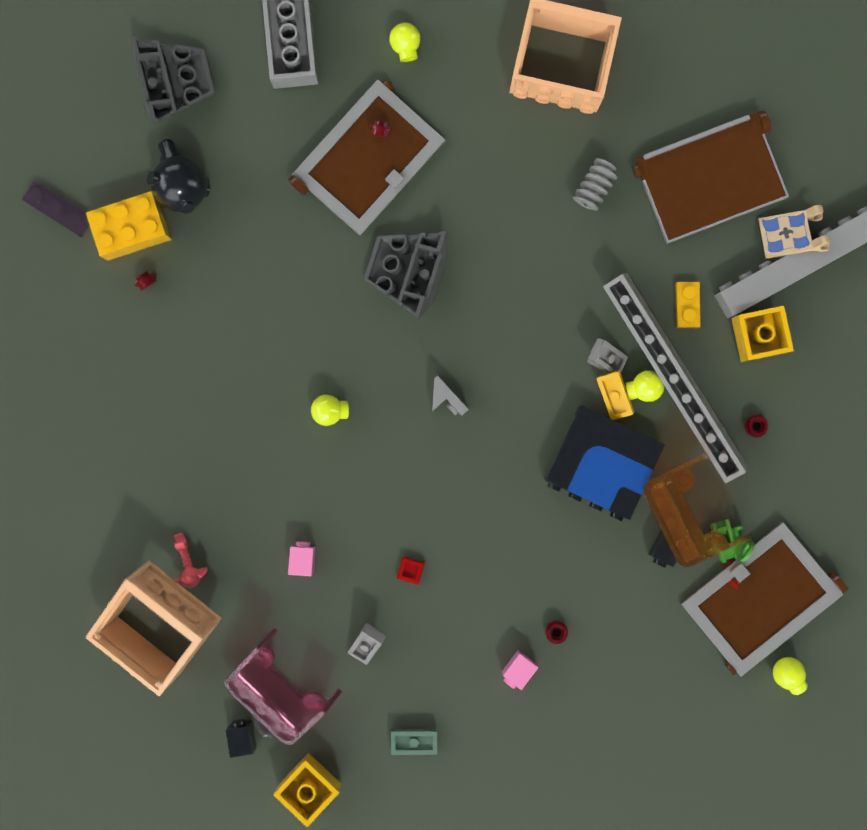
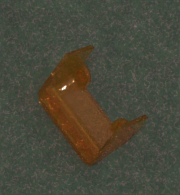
M702 454L649 480L644 486V495L677 562L685 567L693 566L752 539L751 535H747L728 544L725 536L718 531H712L703 535L683 493L691 490L695 484V476L691 469L710 460L706 454Z

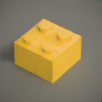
M784 306L741 314L731 318L740 362L794 351Z
M308 752L280 782L273 795L308 827L340 793L342 784Z

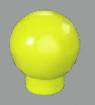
M406 22L397 24L391 30L389 37L392 49L399 54L400 62L416 60L418 58L417 49L420 45L418 29Z
M650 370L639 373L634 378V381L626 382V389L630 400L638 398L644 402H653L661 397L665 388L658 374Z
M321 395L311 405L312 418L322 426L333 425L339 419H348V402L339 401L332 395Z
M784 657L775 663L773 678L779 686L789 690L793 695H800L806 691L808 687L805 681L806 671L799 660L792 657Z

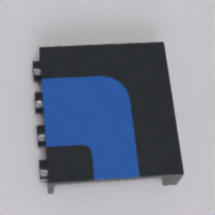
M582 405L578 406L575 412L576 417L548 476L544 480L549 482L548 487L558 492L562 488L569 492V497L581 502L582 498L590 501L589 506L600 512L603 508L611 511L609 516L619 521H622L623 518L630 520L665 445Z

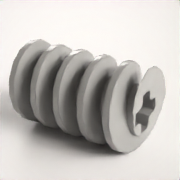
M596 158L594 165L589 169L590 173L585 175V181H582L580 184L581 189H577L575 192L576 196L572 197L573 200L586 209L597 211L599 208L594 203L603 202L599 195L608 194L604 187L611 188L613 186L609 179L616 180L618 178L613 173L617 170L616 167L604 159Z

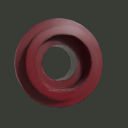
M375 121L374 125L369 124V128H371L370 134L388 137L389 132H392V128L388 127L387 122Z
M146 271L136 277L137 283L134 284L135 287H139L143 291L155 283L157 280L154 278V272L149 274Z
M752 415L745 421V431L751 437H762L768 430V422L761 415ZM754 422L759 424L758 430L752 428Z
M551 621L545 628V636L551 643L560 644L566 640L568 629L561 621ZM554 628H559L560 634L554 636L552 634V630Z

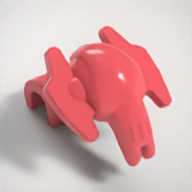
M182 532L174 535L176 540L174 546L181 555L185 569L174 580L185 587L194 588L200 583V578L207 573L208 569L207 567L200 569L192 567L187 549L188 543Z

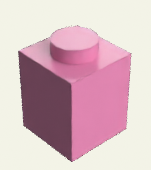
M297 541L296 545L290 547L288 575L312 576L314 574L316 546H310V542Z
M517 650L502 670V674L505 677L503 681L513 689L517 686L522 690L536 672L538 666L533 660Z

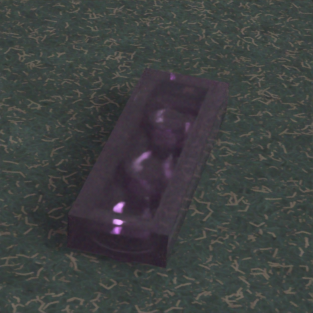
M33 181L22 198L23 201L81 238L89 227L86 213Z

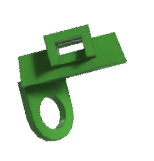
M729 519L709 524L711 533L702 535L706 551L708 553L717 551L719 560L722 563H726V560L731 558L745 562L752 554L755 546L753 541L742 537L741 530L743 526L731 527Z

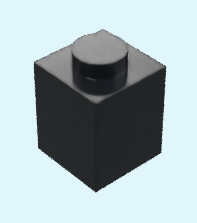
M660 530L648 555L654 557V563L664 568L667 564L674 567L686 542Z
M245 719L232 721V724L226 729L230 758L253 754L257 748L253 721L246 722Z

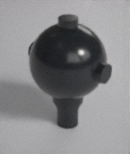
M164 139L158 144L161 153L160 163L155 167L154 171L148 173L147 183L151 185L155 199L163 207L170 211L187 214L192 212L203 201L204 197L209 196L211 187L207 183L206 175L202 168L192 159L179 154L172 140Z

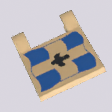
M815 205L803 211L758 218L765 258L808 251H828L830 248L829 236L824 235L812 240L808 220L820 221L823 219V207Z

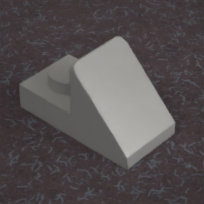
M598 338L587 362L607 373L620 370L621 373L628 356L607 341Z
M439 376L434 378L432 412L447 400L449 403L446 407L455 416L458 413L460 416L464 415L469 409Z
M366 623L349 649L348 654L367 665L383 643L385 634Z

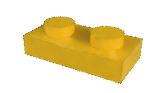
M700 282L675 283L676 328H700Z
M620 370L598 376L596 379L610 419L616 420L633 415L634 410Z

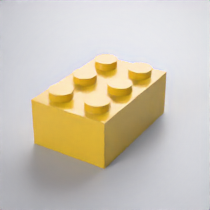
M152 191L86 212L99 256L107 261L172 240L161 204L155 199Z

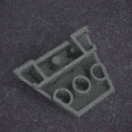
M130 36L135 70L145 110L152 126L215 94L204 49L179 44L173 46L159 43L157 40L151 42Z
M439 231V233L427 234L424 232L417 235L378 236L364 280L420 319L434 302L447 262L448 232Z

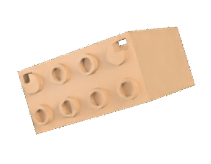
M530 0L509 93L521 99L530 97L543 104L552 102L565 109L574 107L580 109L583 113H597L604 98L622 17L547 0ZM531 26L606 42L595 91L520 75Z
M149 560L124 581L86 638L132 676L160 696L181 674L222 618ZM133 595L192 641L177 663L118 617Z

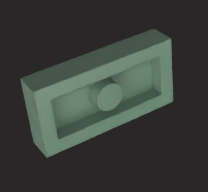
M391 729V755H437V729Z

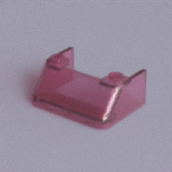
M273 628L225 680V687L236 700L282 743L292 745L326 714L342 691L338 689L327 700L316 692H308L304 697L299 694L270 666L275 660V653L266 643L277 632Z

